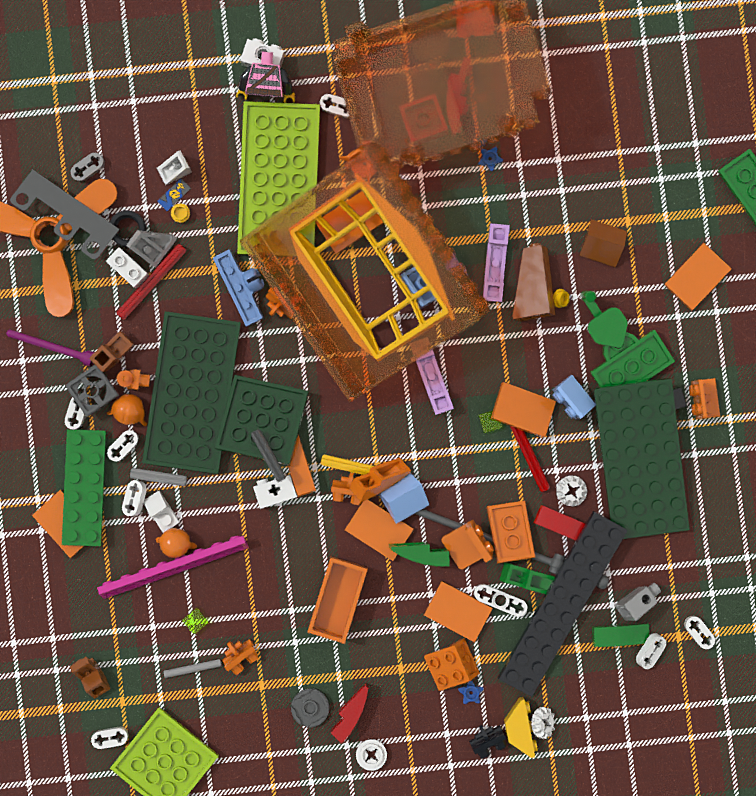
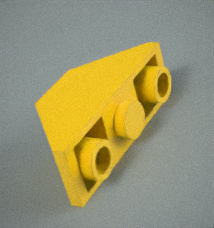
M519 697L504 719L507 739L510 744L531 758H535L534 752L538 751L536 740H532L531 732H533L532 720L529 721L527 713H531L529 702H525L523 697Z

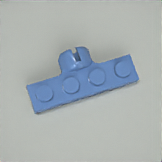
M231 249L213 257L245 326H250L263 319L264 316L254 298L255 292L264 287L263 279H256L261 276L259 271L251 268L243 272Z

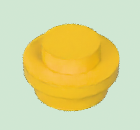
M176 204L171 209V217L178 223L186 222L190 217V210L185 204Z
M557 289L553 294L554 306L557 308L565 307L569 302V293L564 289Z

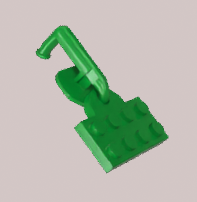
M593 291L581 292L582 300L594 317L588 324V332L595 343L603 345L605 362L590 371L599 387L644 382L675 362L654 329L637 339L633 334L626 332L628 321L621 310L609 308L602 313L594 301L596 293Z

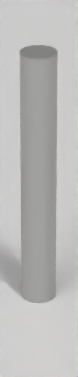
M221 659L165 670L164 677L169 678L222 667Z

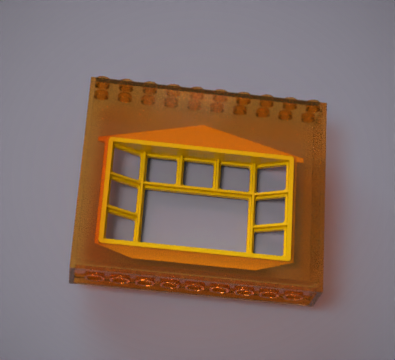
M379 144L365 149L239 240L349 402H352L473 324L490 310L486 298L477 291L476 283L467 276L464 265L456 260L454 250L446 245L443 234L440 230H436L432 224L431 216L424 212L421 207V201L416 196H413L409 183L401 178L398 167L391 163L387 157L386 149ZM359 189L364 191L374 206L373 209L363 216H359L344 201V199ZM336 205H340L354 219L353 223L340 232H337L322 217L323 214ZM377 212L392 233L380 242L376 241L365 224V221ZM313 221H318L332 235L330 239L318 247H315L299 232ZM357 226L364 233L407 297L404 301L369 324L365 321L320 254V252ZM393 239L397 240L409 258L408 261L397 268L393 266L382 249L383 246ZM412 264L426 283L425 287L414 294L400 276V272ZM430 290L441 305L442 310L425 321L417 298ZM408 304H411L419 326L402 335L394 314ZM388 319L396 336V341L380 350L372 328Z

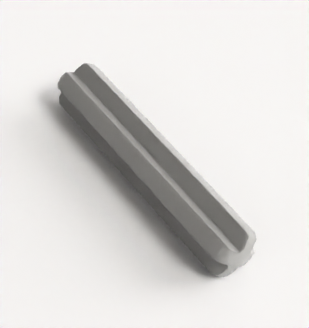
M132 468L130 472V478L179 486H186L187 476L136 468Z

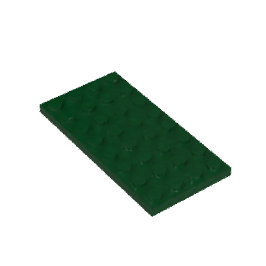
M165 311L142 463L219 474L222 451L216 450L215 444L233 382L241 322Z
M665 378L593 388L610 520L628 530L623 539L690 530L672 379Z

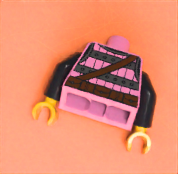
M262 52L261 63H252V65L247 66L240 76L239 89L236 93L237 98L240 93L245 95L244 100L247 99L248 94L283 97L284 95V103H287V98H292L293 103L295 102L292 82L286 70L281 68V65L273 64L272 52Z

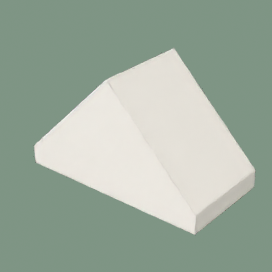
M177 151L157 168L165 185L192 173L181 151Z

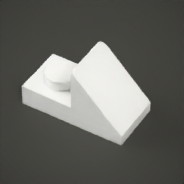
M160 490L144 500L149 516L154 518L163 533L180 523Z

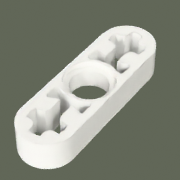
M479 584L474 589L475 598L482 603L517 617H521L527 612V604L520 598L486 584ZM486 588L488 594H492V591H495L491 602H488L490 598L487 596L480 598V594L477 593L478 590ZM498 595H504L506 598V602L502 606L495 603V598ZM512 598L511 603L518 605L520 602L523 610H519L516 613L514 607L509 606V610L505 608L509 605V599Z

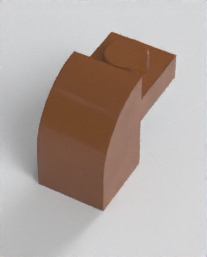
M119 331L107 344L101 345L89 359L102 372H106L123 359V356L135 344L122 331Z
M85 657L79 659L70 666L71 672L81 680L86 693L95 699L111 689L103 671L93 658Z

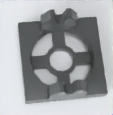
M96 365L65 385L86 417L102 410L119 396L104 372ZM96 376L101 380L95 384L90 383L87 378ZM83 382L85 385L84 392L78 395V386ZM89 385H95L97 388V393L93 396H89L86 392ZM106 385V395L102 400L98 394L100 388ZM87 397L94 398L97 404L89 405L84 403L83 400Z

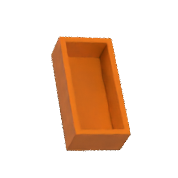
M333 556L330 557L308 633L345 644L368 567Z

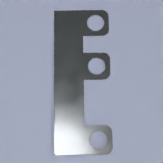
M33 169L10 198L13 205L21 210H27L37 197L63 215L54 227V232L64 240H70L79 228L88 232L90 236L81 246V251L92 259H97L119 230L116 226ZM25 193L28 196L29 200L25 205H20L16 202L18 194ZM63 223H68L72 226L70 234L63 235L60 232V226ZM88 243H98L99 251L95 254L89 253L87 251Z

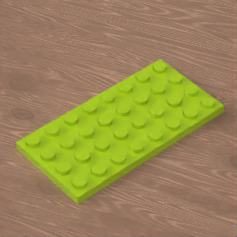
M244 102L237 254L298 257L289 228L316 210L320 104ZM313 221L299 231L314 246L316 221Z

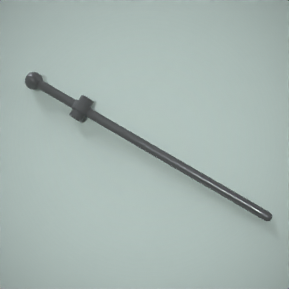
M425 509L415 513L453 529L464 525ZM483 532L486 541L493 544L492 535ZM535 552V558L531 559L549 565L548 572L557 574L566 557L555 553L554 557L550 558ZM602 574L596 587L606 589L609 578Z

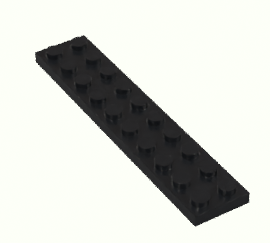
M595 511L591 513L498 676L499 680L531 697L533 696L628 531L627 529Z

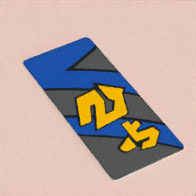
M180 179L158 200V203L168 211L190 190V187Z

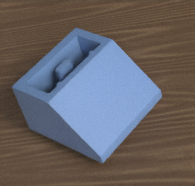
M570 375L552 389L554 392L553 397L559 404L563 403L565 405V412L571 419H581L595 406L594 401L573 375Z

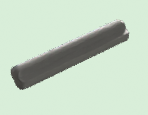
M261 430L253 431L251 436L277 482L286 479V475Z

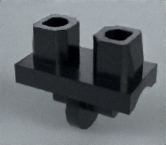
M480 725L479 729L481 732L475 734V738L469 741L475 755L478 754L481 759L490 755L488 748L495 745L497 750L506 748V737L500 725L495 728L491 726L487 729Z

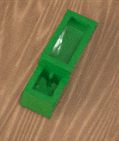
M427 542L389 544L391 551L411 561L431 566H450L449 551L446 548L430 549V544Z
M505 562L500 581L546 594L555 576Z
M649 623L592 626V642L594 647L644 644L649 637Z

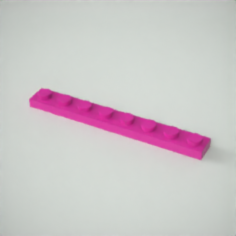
M234 536L229 539L230 541L214 543L210 548L197 549L193 554L182 555L170 562H160L151 569L143 568L137 574H127L122 576L120 580L104 582L103 586L97 587L98 593L102 598L106 599L245 550L249 546L244 536Z

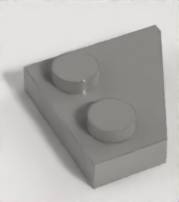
M137 230L126 246L156 268L177 238L172 234Z

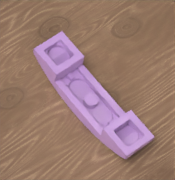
M490 224L483 300L502 302L510 225Z
M425 337L411 342L410 345L435 415L454 409L429 338Z

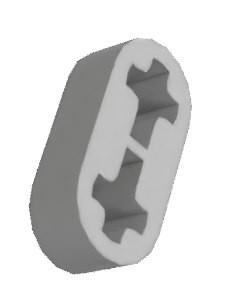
M98 153L89 154L71 168V176L78 182L86 181L104 167V158ZM93 158H100L98 166L92 165L89 167L93 163ZM85 168H87L85 171H83V177H80L79 175L76 176L77 169L84 170Z

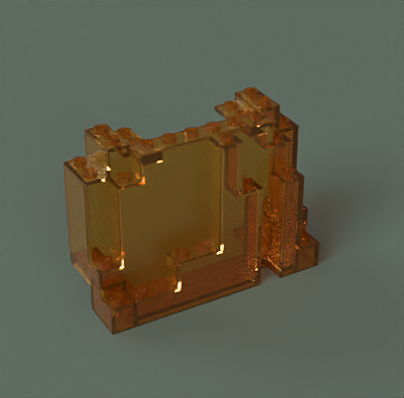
M457 0L371 29L367 27L364 21H360L344 27L347 37L333 41L336 54L332 55L357 146L363 152H367V154L379 151L383 164L389 169L392 168V170L401 169L407 163L414 167L422 166L425 164L424 161L430 159L438 161L443 159V155L449 153L451 156L460 154L462 149L477 152L483 149L482 146H486L485 142L492 144L500 141L499 138L507 136V138L515 137L518 135V132L522 131V127L530 129L536 126L535 123L539 122L533 99L537 98V101L548 98L549 94H552L525 0Z

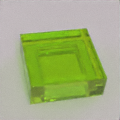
M493 411L478 415L483 433L502 428L501 422L491 419Z
M198 608L182 619L193 635L209 623Z

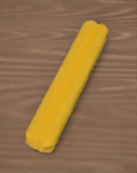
M326 454L321 459V465L361 475L369 473L370 468L374 467Z

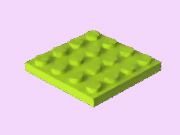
M159 707L110 769L143 796H187L218 758L219 754Z

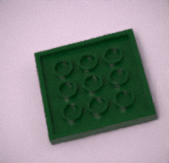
M234 375L215 449L265 460L251 436L253 431L260 429L278 463L290 466L309 391Z

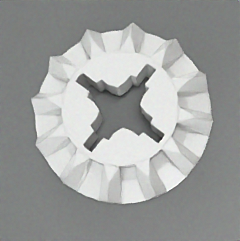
M566 476L559 481L556 493L558 499L563 504L576 506L586 499L587 488L581 478ZM569 486H571L572 488L579 486V488L575 491V496L577 498H575L572 494L565 496V494L569 491Z
M540 707L533 714L532 729L538 738L546 739L552 736V731L555 730L554 723L556 721L553 720L555 714L551 713L549 708Z
M375 739L365 740L356 751L358 764L370 771L381 768L387 758L384 745ZM365 749L371 752L377 749L375 756L378 760L371 757L366 761L368 753Z

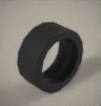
M130 210L117 212L110 221L111 224L117 227L122 219L132 218L138 223L139 230H147L145 221L141 216ZM117 233L112 238L122 247H127L126 245L130 241L120 238Z

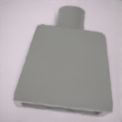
M655 583L651 584L648 588L646 586L638 587L614 604V606L625 621H636L657 604L655 596L661 590Z

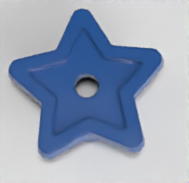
M497 147L491 150L481 149L482 158L478 164L487 165L489 170L493 171L495 164L502 162L503 159L498 156Z
M471 680L466 687L459 688L458 691L464 695L463 703L466 704L470 701L480 703L479 694L483 691V687L475 686Z

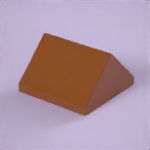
M591 219L579 256L615 268L625 247L627 231Z

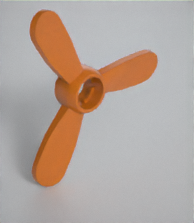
M98 179L74 198L100 215L115 202L118 192L116 186L111 181ZM0 201V232L30 238L36 250L43 253L42 281L48 312L57 317L69 315L74 309V295L71 278L62 254L69 240H64L60 237L59 241L50 247L44 245L39 239L41 230L49 224L56 226L63 215L59 214L57 218L46 216L35 221L15 207ZM63 223L60 226V232L63 235H68L72 231V226L68 223Z

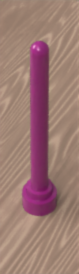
M14 330L6 332L8 337L80 359L83 365L89 367L93 365V362L89 359L94 353L92 351L80 352Z

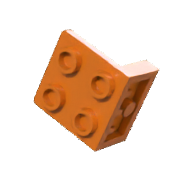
M715 378L691 381L689 394L693 397L694 404L691 406L693 416H696V419L720 416Z
M465 638L456 641L449 647L424 656L439 691L469 682L480 674Z

